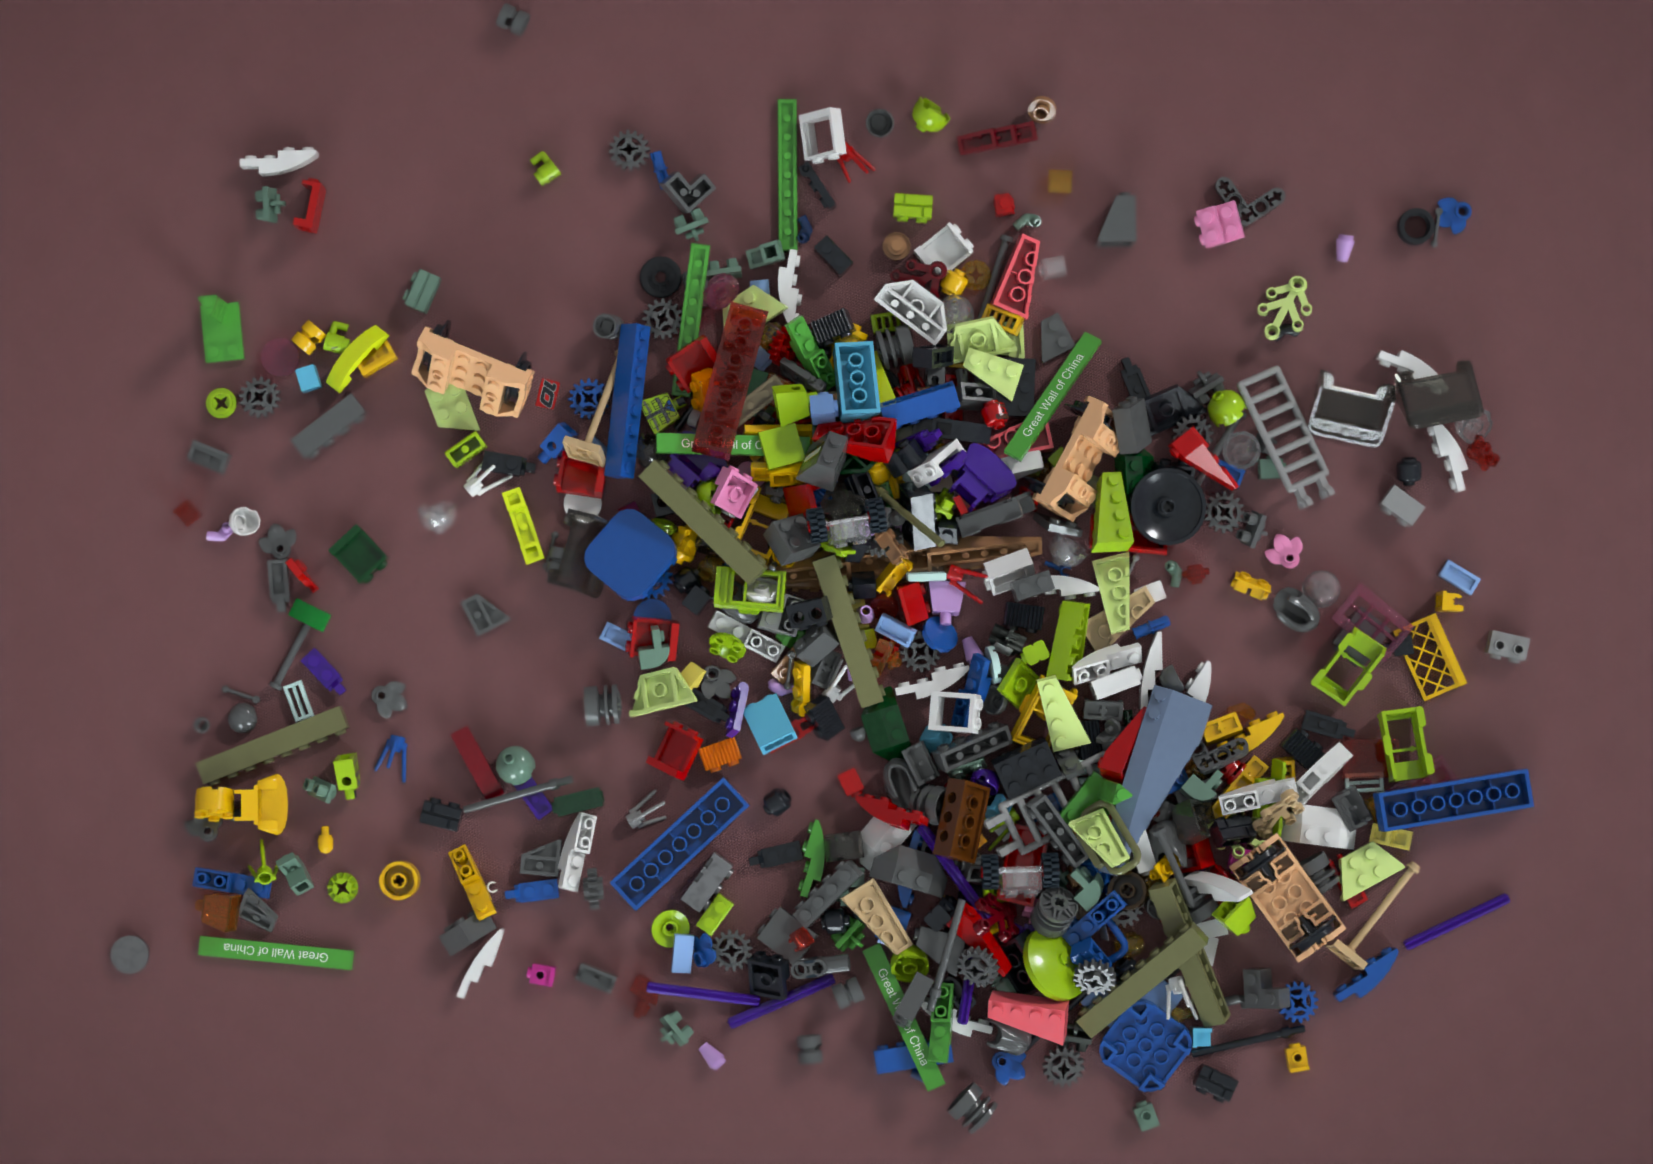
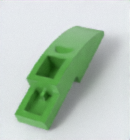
M798 315L784 325L791 338L789 343L805 370L809 371L816 379H821L826 383L827 389L824 391L826 392L836 385L834 369L824 349H819L804 317Z
M815 819L814 823L810 822L807 833L811 835L809 841H804L802 851L805 852L804 856L811 858L810 862L806 861L803 871L807 873L805 880L801 879L798 891H801L800 896L808 898L813 879L821 882L824 868V836L818 819Z
M942 983L941 996L937 999L934 1012H931L932 1023L928 1061L948 1063L953 1024L954 984Z

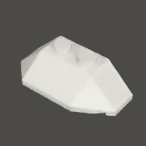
M914 280L885 284L874 299L935 346L947 331L944 302Z
M1304 805L1305 810L1298 815L1294 814L1297 821L1289 826L1285 824L1282 818L1283 829L1281 838L1283 841L1354 850L1356 829L1352 832L1349 831L1336 808Z
M873 817L857 836L860 863L870 871L875 857L901 845L917 825L910 824L909 831L890 826Z

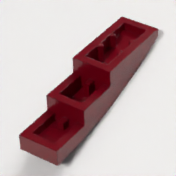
M1035 121L1017 125L1012 124L995 129L990 128L957 136L961 156L1038 140Z
M467 725L450 734L485 799L505 794L469 726Z

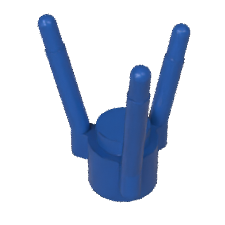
M391 735L390 739H387L386 746L374 768L375 771L379 769L388 749L391 750L386 766L388 769L391 766L394 753H400L402 749V782H406V750L408 746L405 743L406 738Z

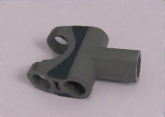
M848 954L803 958L792 965L791 974L796 979L820 977L825 974L847 972L851 970L850 958ZM799 965L804 967V973L799 971Z

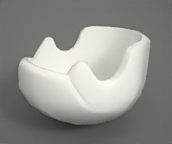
M240 507L233 510L229 515L230 528L240 536L255 533L260 527L261 519L256 510Z

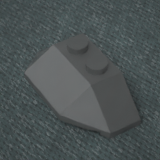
M898 845L875 857L869 877L943 898L948 881L935 855Z

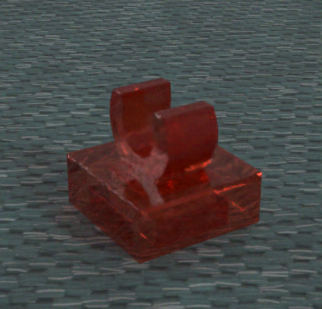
M804 927L789 935L791 938L788 940L789 943L794 941L796 944L795 952L802 951L815 942Z

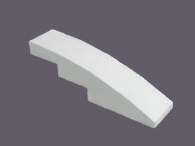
M1162 632L1155 633L1147 652L1142 670L1143 679H1141L1139 689V709L1148 706V690H1153L1155 685V671L1163 670Z
M1194 871L1184 877L1187 886H1197L1199 893L1212 894L1214 901L1240 902L1253 894L1250 888L1239 882L1210 872Z
M499 929L476 956L456 995L457 997L464 999L471 981L479 982L484 966H493L505 929Z

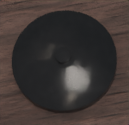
M1162 468L1146 474L1138 481L1131 493L1129 511L1135 528L1144 538L1159 545H1175L1187 541L1200 529L1206 514V499L1201 486L1191 475L1174 468Z

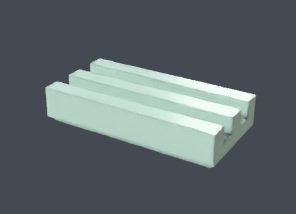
M944 571L907 572L906 580L909 582L945 581L946 573Z
M302 680L283 686L296 723L315 716ZM297 685H298L299 688H300L302 697H303V699H304L306 708H307V710H308V713H309V714H307V715H306V713H305V710H304V708H303L301 699H300V697H299V694H298V691H297V688H296ZM289 688L293 690L302 715L301 717L297 714Z
M1383 772L1344 774L1345 789L1349 785L1379 784L1380 787L1359 788L1357 790L1359 792L1384 791ZM1379 776V780L1349 781L1350 777Z

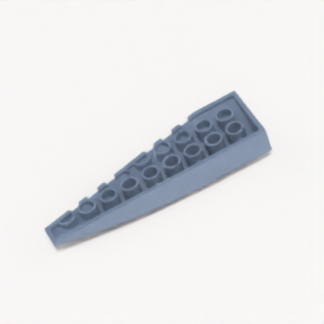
M1157 685L1153 687L1122 784L1132 794V797L1116 804L1115 807L1137 844L1143 832L1148 828L1151 819L1156 815L1168 796L1176 779L1181 775V771L1186 763L1191 759L1194 750L1201 743L1212 709L1211 704ZM1112 818L1111 823L1130 856L1132 850ZM1122 863V864H1120V865H1118V866H1115V867L1120 868V867H1122L1125 863ZM1105 866L1098 869L1100 872L1113 875Z

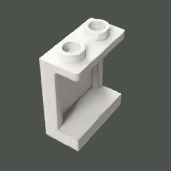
M949 222L922 246L917 247L914 250V254L923 264L930 265L934 261H941L946 265L947 270H953L973 254L972 248L974 246L967 238L964 240L960 235L962 231L956 224L952 225ZM936 267L935 272L940 274L941 269Z
M955 439L933 450L927 455L928 457L921 465L909 470L907 473L916 487L920 488L943 476L944 473L939 465L960 450H964L958 439Z

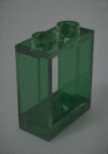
M601 786L555 797L554 802H551L554 814L557 813L558 817L606 805Z

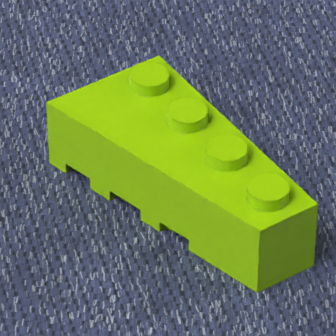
M1065 600L1060 604L1059 619L1046 677L1056 675L1058 680L1073 681L1072 666L1080 661L1084 654L1090 610L1089 603Z

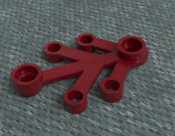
M910 259L905 264L907 270L914 271L916 269L927 273L920 277L902 273L898 269L891 272L890 278L895 282L899 280H914L924 288L926 283L932 279L930 293L935 294L939 299V282L946 276L947 267L941 261H934L928 265L918 263L915 259ZM909 262H913L915 267L910 268ZM936 267L941 269L940 274L935 272ZM894 272L899 274L898 279L894 278Z
M988 893L983 898L975 901V907L979 911L992 915L988 919H979L973 924V930L977 935L984 936L995 923H998V937L1004 943L1020 933L1019 928L1014 924L1017 910L1013 904L1008 902L1002 904L996 901V897L992 893ZM992 905L993 907L999 909V911L991 908L990 906ZM1005 920H1007V925H1008L1007 930H1006V927H1005Z

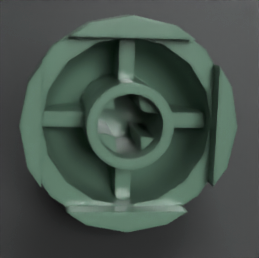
M521 746L505 748L500 752L496 760L497 773L504 782L512 785H520L528 781L536 766L532 754Z

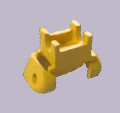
M274 774L258 780L257 785H254V789L234 790V794H241V817H234V821H254V825H258L259 830L277 836L282 833L287 821L288 797L285 781L281 775Z

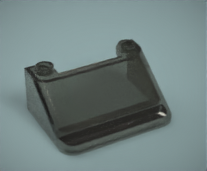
M1470 360L1458 361L1455 372L1414 379L1409 371L1394 374L1396 402L1408 426L1411 428L1420 429L1473 419L1484 414L1483 403Z
M1320 369L1308 421V429L1311 434L1373 448L1380 446L1396 402L1395 386L1383 384L1378 387L1375 395L1333 386V374Z
M568 508L567 514L564 517V524L571 527L559 569L554 568L548 571L547 583L592 598H598L602 593L604 583L587 568L584 556L589 544L609 521L594 514Z

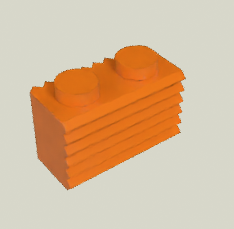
M735 737L699 749L705 771L710 770V773L722 770L721 766L727 763L729 767L739 764V759H742Z

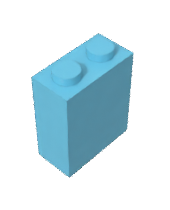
M776 693L767 695L763 700L751 703L745 707L744 716L763 755L798 738Z

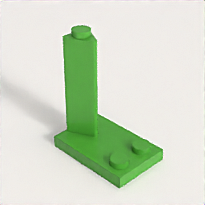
M217 295L199 296L198 300L202 305L200 309L205 362L216 363L245 360L240 303H227Z
M1093 771L1059 814L1068 825L1070 821L1080 818L1082 811L1096 801L1103 800L1113 804L1115 807L1116 804L1131 798L1132 794L1121 784L1104 779ZM1102 807L1108 816L1110 813L1106 808Z

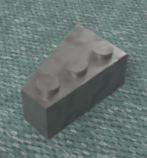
M714 852L681 900L699 913L701 910L706 911L711 904L710 897L713 894L717 895L723 886L720 883L724 878L728 880L734 872L731 869L733 864L717 852Z

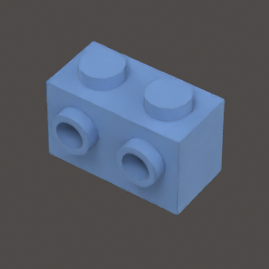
M820 392L817 395L809 396L813 425L836 422L835 417H839L838 401L833 399V394Z

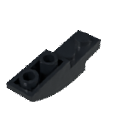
M943 418L920 419V422L913 424L912 435L926 429L930 433L932 430L939 428L943 434L939 438L958 439V441L990 445L992 427H988L986 424Z

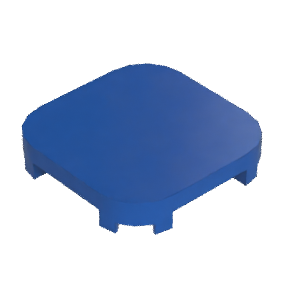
M625 509L618 512L589 544L585 551L584 560L592 574L610 587L622 599L626 601L643 600L648 596L647 592L670 565H675L677 561V547L668 534L635 509Z
M1139 999L1123 1012L1104 1034L1100 1041L1099 1053L1102 1062L1106 1066H1110L1136 1085L1139 1090L1154 1092L1165 1087L1166 1082L1185 1057L1190 1054L1192 1037L1185 1025L1170 1015V1019L1167 1020L1166 1011L1147 999Z

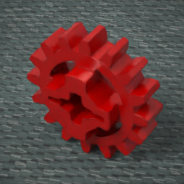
M782 326L781 331H776V337L772 336V343L769 344L771 349L768 351L771 354L769 359L778 366H780V360L783 357L795 362L794 357L796 356L789 343L791 338L786 328Z

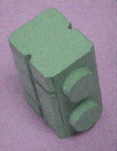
M422 269L414 272L410 281L413 283L411 289H407L403 296L404 304L427 314L442 279Z

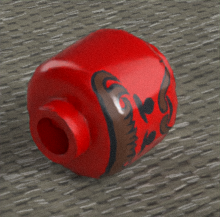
M991 400L983 405L984 408L981 410L985 424L988 427L994 428V430L1003 428L1009 419L1005 404L998 402V400Z

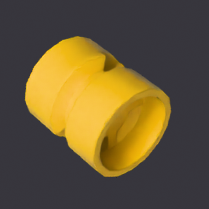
M308 319L301 327L302 331H297L291 340L310 356L316 349V343H321L326 334Z

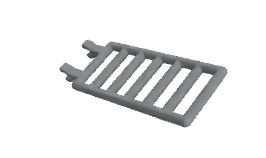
M1278 365L1273 366L1237 383L1239 392L1288 493L1294 492L1299 510L1314 504L1304 490V487L1316 482L1321 500L1336 494L1333 487L1326 480L1329 470L1281 368ZM1275 374L1280 385L1250 397L1246 386ZM1278 393H1284L1288 402L1258 414L1254 404ZM1289 409L1292 410L1296 418L1295 420L1268 432L1266 431L1262 421ZM1298 426L1300 427L1304 437L1280 448H1274L1271 438ZM1308 443L1312 452L1311 455L1283 467L1279 456ZM1316 461L1320 469L1319 472L1291 484L1287 473Z
M1101 751L1080 762L1083 768L1086 769L1088 776L1095 771L1092 764L1098 762L1100 757L1104 756L1105 751ZM1061 772L1062 776L1010 800L1007 799L999 803L998 809L1000 813L984 820V827L988 830L1005 821L1013 838V841L996 848L998 856L1004 857L1018 849L1021 855H1025L1049 843L1050 837L1048 835L1041 837L1034 820L1026 812L1028 807L1025 805L1024 799L1032 795L1037 796L1039 793H1042L1041 790L1051 786L1063 809L1068 803L1058 783L1065 779L1063 772ZM1077 777L1069 780L1076 793L1081 785ZM1016 803L1035 840L1026 846L1007 810L1008 807Z

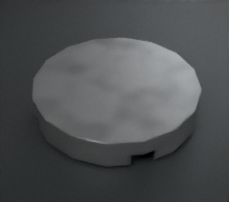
M134 935L121 937L111 948L110 957L112 964L117 970L126 974L141 971L146 967L150 957L147 943L142 938Z

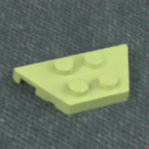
M752 285L722 305L725 346L731 347L746 333L749 335L787 310V305L776 300L759 287Z
M993 316L955 324L949 346H954L953 364L965 361L968 348L991 355L1018 350L1017 345Z
M449 384L444 394L434 392L429 388L425 390L439 428L480 431L466 390L457 388L452 384Z
M676 667L643 674L639 677L638 688L633 697L635 703L633 710L629 711V716L636 717L697 702V698Z
M1374 841L1339 859V869L1341 872L1339 878L1342 887L1341 902L1399 872L1405 866Z

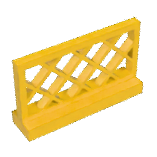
M1432 613L1393 631L1395 636H1399L1398 633L1407 630L1413 633L1412 639L1415 634L1426 638L1422 648L1414 646V648L1421 650L1417 661L1409 658L1408 655H1404L1424 701L1467 684L1436 613ZM1427 621L1430 628L1427 636L1416 632L1418 625ZM1430 632H1432L1434 638L1429 637ZM1428 639L1436 641L1438 646L1435 653L1424 649ZM1438 650H1440L1442 656L1437 654ZM1423 651L1434 655L1430 666L1419 662ZM1436 656L1445 661L1443 671L1432 667ZM1411 661L1416 663L1414 668ZM1418 664L1429 668L1425 678L1417 676L1415 671ZM1431 669L1441 672L1438 683L1427 679ZM1446 674L1452 677L1455 684L1446 687L1441 685L1440 682L1443 675ZM1429 682L1437 685L1434 693L1426 696L1423 690L1425 683Z

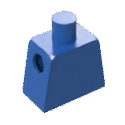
M566 422L558 423L541 443L540 447L543 451L537 458L544 464H547L551 458H558V456L562 455V451H565L562 443L564 437L577 438L579 434ZM553 442L556 444V449L553 448Z

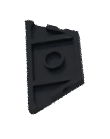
M1178 384L1144 398L1151 436L1176 426V421L1181 423L1182 416L1188 419L1189 414H1192L1194 418L1197 414L1201 415L1207 412L1203 405Z

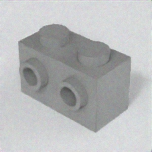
M1396 485L1390 487L1378 504L1382 507L1380 510L1388 516L1392 514L1397 518L1396 522L1403 527L1413 526L1426 508Z
M1490 630L1484 653L1490 654L1489 658L1501 660V657L1508 658L1510 663L1519 664L1520 661H1526L1531 638Z

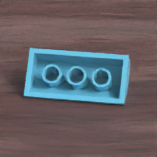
M873 341L835 343L833 362L839 420L842 423L854 422V419L863 421L880 414Z

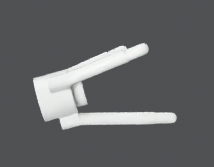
M481 463L463 486L472 497L476 494L481 496L484 492L506 482L513 476L509 475L482 488L484 485L481 481L495 468V465H492L477 478V474L482 469Z
M842 658L837 665L827 690L825 689L822 695L829 697L832 703L836 699L841 701L847 693L855 688L854 684H852L842 693L840 692L842 689L837 684L848 667L844 665L839 672L844 661Z
M1183 976L1168 979L1169 984L1165 985L1167 991L1166 1019H1170L1171 991H1173L1174 995L1182 993L1186 1006L1190 1007L1195 1020H1198V1015L1187 991Z

